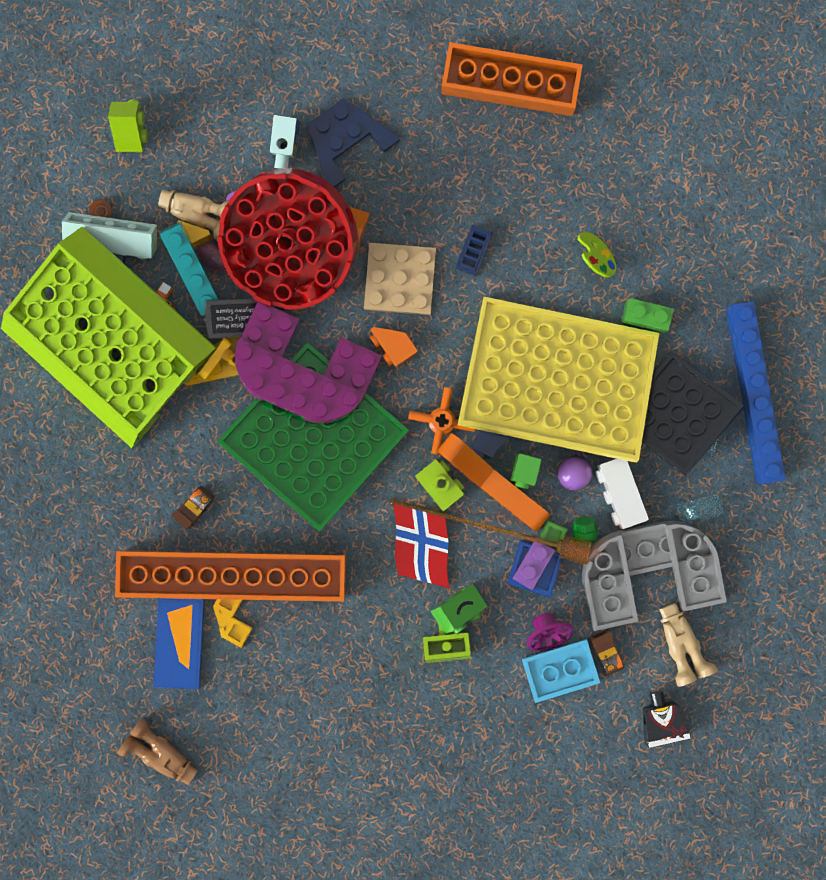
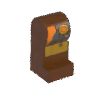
M201 485L171 516L185 529H190L206 511V508L215 497Z
M608 629L589 637L607 676L624 669L623 662L613 641L614 639Z

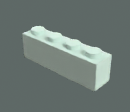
M68 212L62 220V240L80 227H84L107 249L117 255L151 259L157 250V225L72 212Z

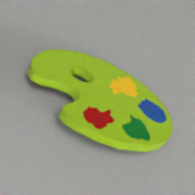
M590 232L580 233L577 236V240L588 249V252L582 254L586 264L603 277L609 278L616 273V262L606 244Z

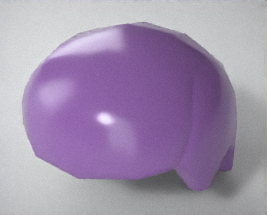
M580 456L569 457L563 460L558 467V480L562 486L569 490H579L586 487L593 477L592 466L588 460Z

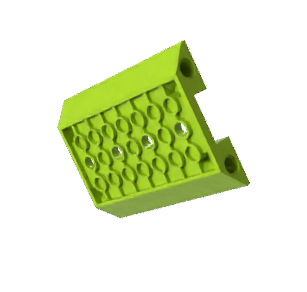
M80 227L57 244L5 310L1 329L131 448L136 446L161 416L159 411L183 383L189 382L217 349L84 227ZM48 287H51L54 291V297L51 300L45 296V291ZM82 317L88 322L86 330L80 329L78 324ZM115 348L119 349L122 354L119 361L114 360L112 357V351ZM148 379L155 382L153 392L148 391L145 384Z

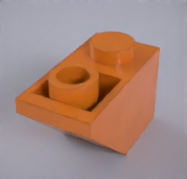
M377 327L370 329L373 334L370 336L371 341L376 348L381 346L385 354L382 356L389 366L393 364L397 368L418 354L417 349L406 333Z

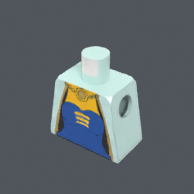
M274 115L270 153L276 155L274 168H288L289 157L296 158L301 122L296 118ZM284 141H287V147L285 149H281V144Z

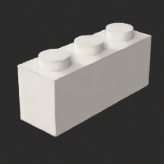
M616 458L597 465L596 476L600 484L604 483L606 491L603 492L607 505H612L614 513H611L614 525H619L620 529H625L649 520L628 462Z

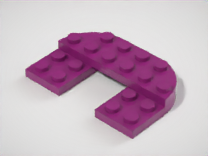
M257 302L246 328L238 340L235 351L236 369L241 383L247 391L257 399L265 400L288 410L309 422L332 423L350 415L364 398L382 355L341 337L324 375H321L283 358L300 319L272 306Z

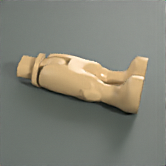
M162 190L158 206L166 209L167 213H171L183 221L200 228L211 229L214 231V239L218 241L220 220L209 217L207 213L221 217L223 209L229 201L217 204L205 196L199 197L179 193L175 190L171 192Z
M676 603L659 609L663 618L660 621L663 623L664 633L669 646V654L676 661L678 674L675 678L677 686H684L697 680L687 662L686 653L690 655L698 678L716 673L718 670L715 664L707 662L700 652V641L696 639L685 617L681 616L683 612H679Z

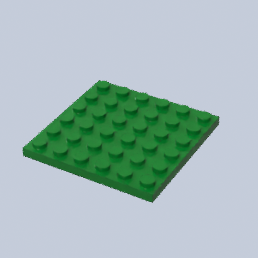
M308 342L291 360L321 375H324L330 362ZM365 393L359 406L350 415L332 423L309 422L297 414L256 398L217 440V443L320 532L409 430L367 393Z

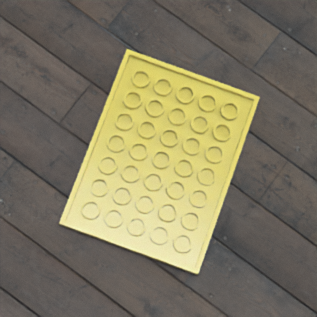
M483 297L458 425L637 463L640 457L659 333Z

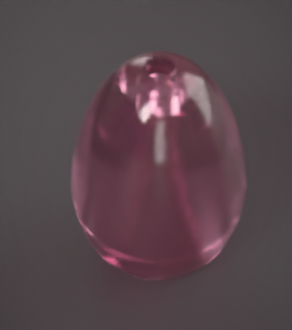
M206 242L198 248L197 254L204 267L215 271L226 270L220 256L218 243Z

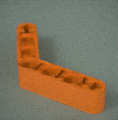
M453 433L449 435L437 450L440 455L469 480L478 485L489 496H492L508 511H511L513 515L535 532H538L549 518L550 514L495 471Z

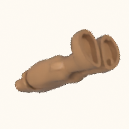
M142 717L117 751V754L122 757L131 753L135 754L147 766L152 767L167 777L176 778L175 781L177 782L181 780L186 785H189L198 772L196 768L190 765L191 761L187 760L175 749L166 738L156 736L149 729L148 722ZM136 738L147 742L152 749L145 747Z

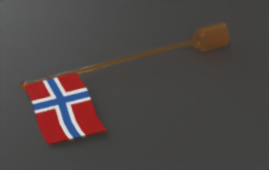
M395 498L390 499V505H394L396 520L395 560L398 575L450 588L447 572L449 540L446 518L557 547L556 552L560 553L559 558L587 564L592 542L565 536L564 540L559 539V542L556 543L395 500Z

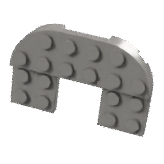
M674 520L621 530L601 538L588 552L582 568V582L585 588L593 630L597 631L638 622L630 576L673 567L682 612L726 603L719 557L710 539L691 524Z

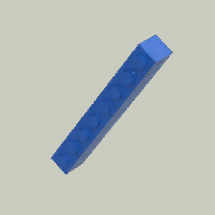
M754 301L734 304L726 308L742 404H744L743 410L756 483L766 484L784 481L786 478Z

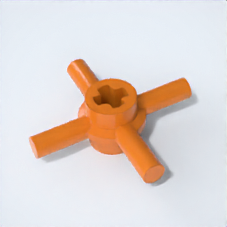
M444 387L441 406L431 414L412 410L409 412L408 419L429 423L431 430L435 432L432 454L440 455L437 450L442 445L444 434H448L453 428L471 432L475 431L473 428L459 426L458 420L455 419L454 414L449 410L453 392L452 388ZM444 415L448 425L444 424V427H439L436 418Z

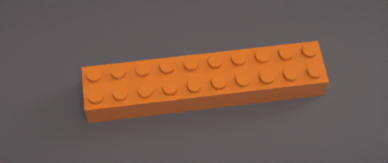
M121 550L116 551L115 597L344 602L346 599L347 554Z

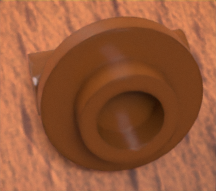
M103 198L97 199L90 204L89 215L110 218L112 213L111 206Z

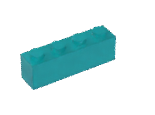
M178 222L160 231V236L202 317L205 315L204 301L220 300L182 222Z

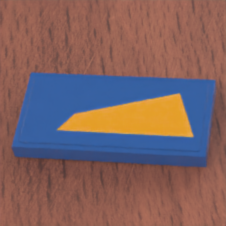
M158 598L154 687L200 689L205 599Z

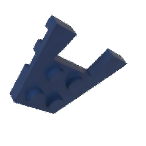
M344 98L308 123L325 180L334 188L344 182L346 178L333 160L369 134L383 152L400 141L397 135Z

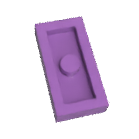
M535 539L512 579L533 590L555 550Z

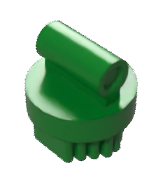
M582 516L574 519L572 532L573 537L576 539L577 547L580 548L597 542L598 527L595 524V518Z

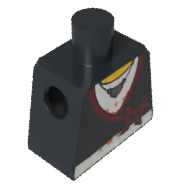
M663 691L651 692L652 706L642 708L645 745L648 748L691 739L677 703L674 701L666 702Z

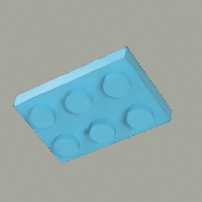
M587 639L521 658L535 703L600 683Z

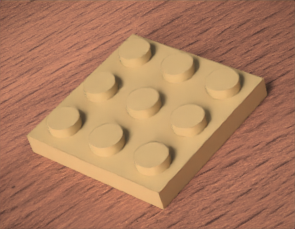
M369 243L364 310L431 315L436 248Z

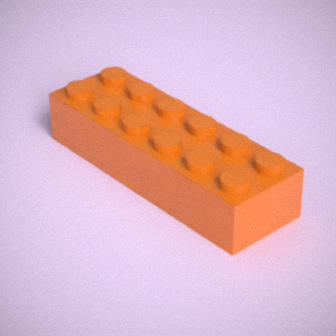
M449 42L441 94L572 116L576 107L583 65Z

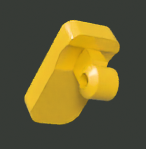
M221 338L215 345L217 349L197 371L196 375L202 380L206 379L220 359L226 361L229 366H236V363L232 361V358L235 359V354L228 349L232 343L225 338Z

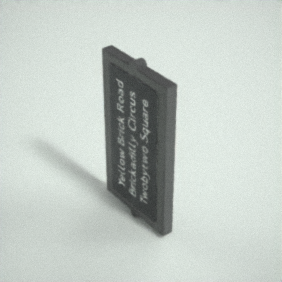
M255 299L204 301L206 315L204 322H206L207 339L241 337L258 301Z

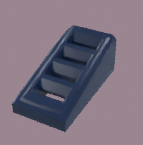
M472 225L455 269L476 276L493 232ZM473 234L486 238L485 242L474 238ZM470 242L481 246L482 249H476L469 246ZM469 251L471 253L479 255L478 259H476L474 257L466 255V252ZM463 259L476 264L475 267L462 263Z

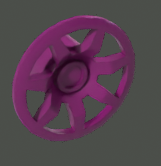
M552 613L541 614L532 621L535 631L527 638L526 645L530 650L534 651L555 648L566 642L573 635L574 628L569 623L556 622ZM552 639H555L558 642L552 644ZM546 641V646L541 647L543 642Z

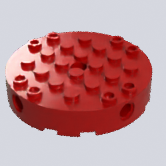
M280 168L255 176L233 194L227 205H225L220 217L218 247L225 269L241 290L244 289L253 296V299L270 307L273 305L283 307L284 309H302L322 302L342 284L356 258L358 232L348 203L330 183L307 171ZM284 236L292 240L291 244L285 241Z

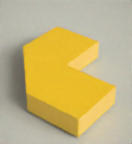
M217 599L213 608L219 624L221 637L242 648L252 630L251 626L233 617L242 600Z

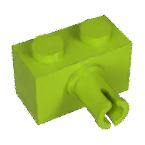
M137 100L111 102L108 119L116 152H143L144 144L148 143V130L144 129L143 126L145 124V115L143 111H140L141 103Z
M435 459L415 477L441 510L444 511L464 495L462 492L464 486L457 478L452 480L448 475V472L451 470L443 460L438 462Z
M439 626V635L423 637L426 663L472 659L469 633L455 634L452 631L444 634Z

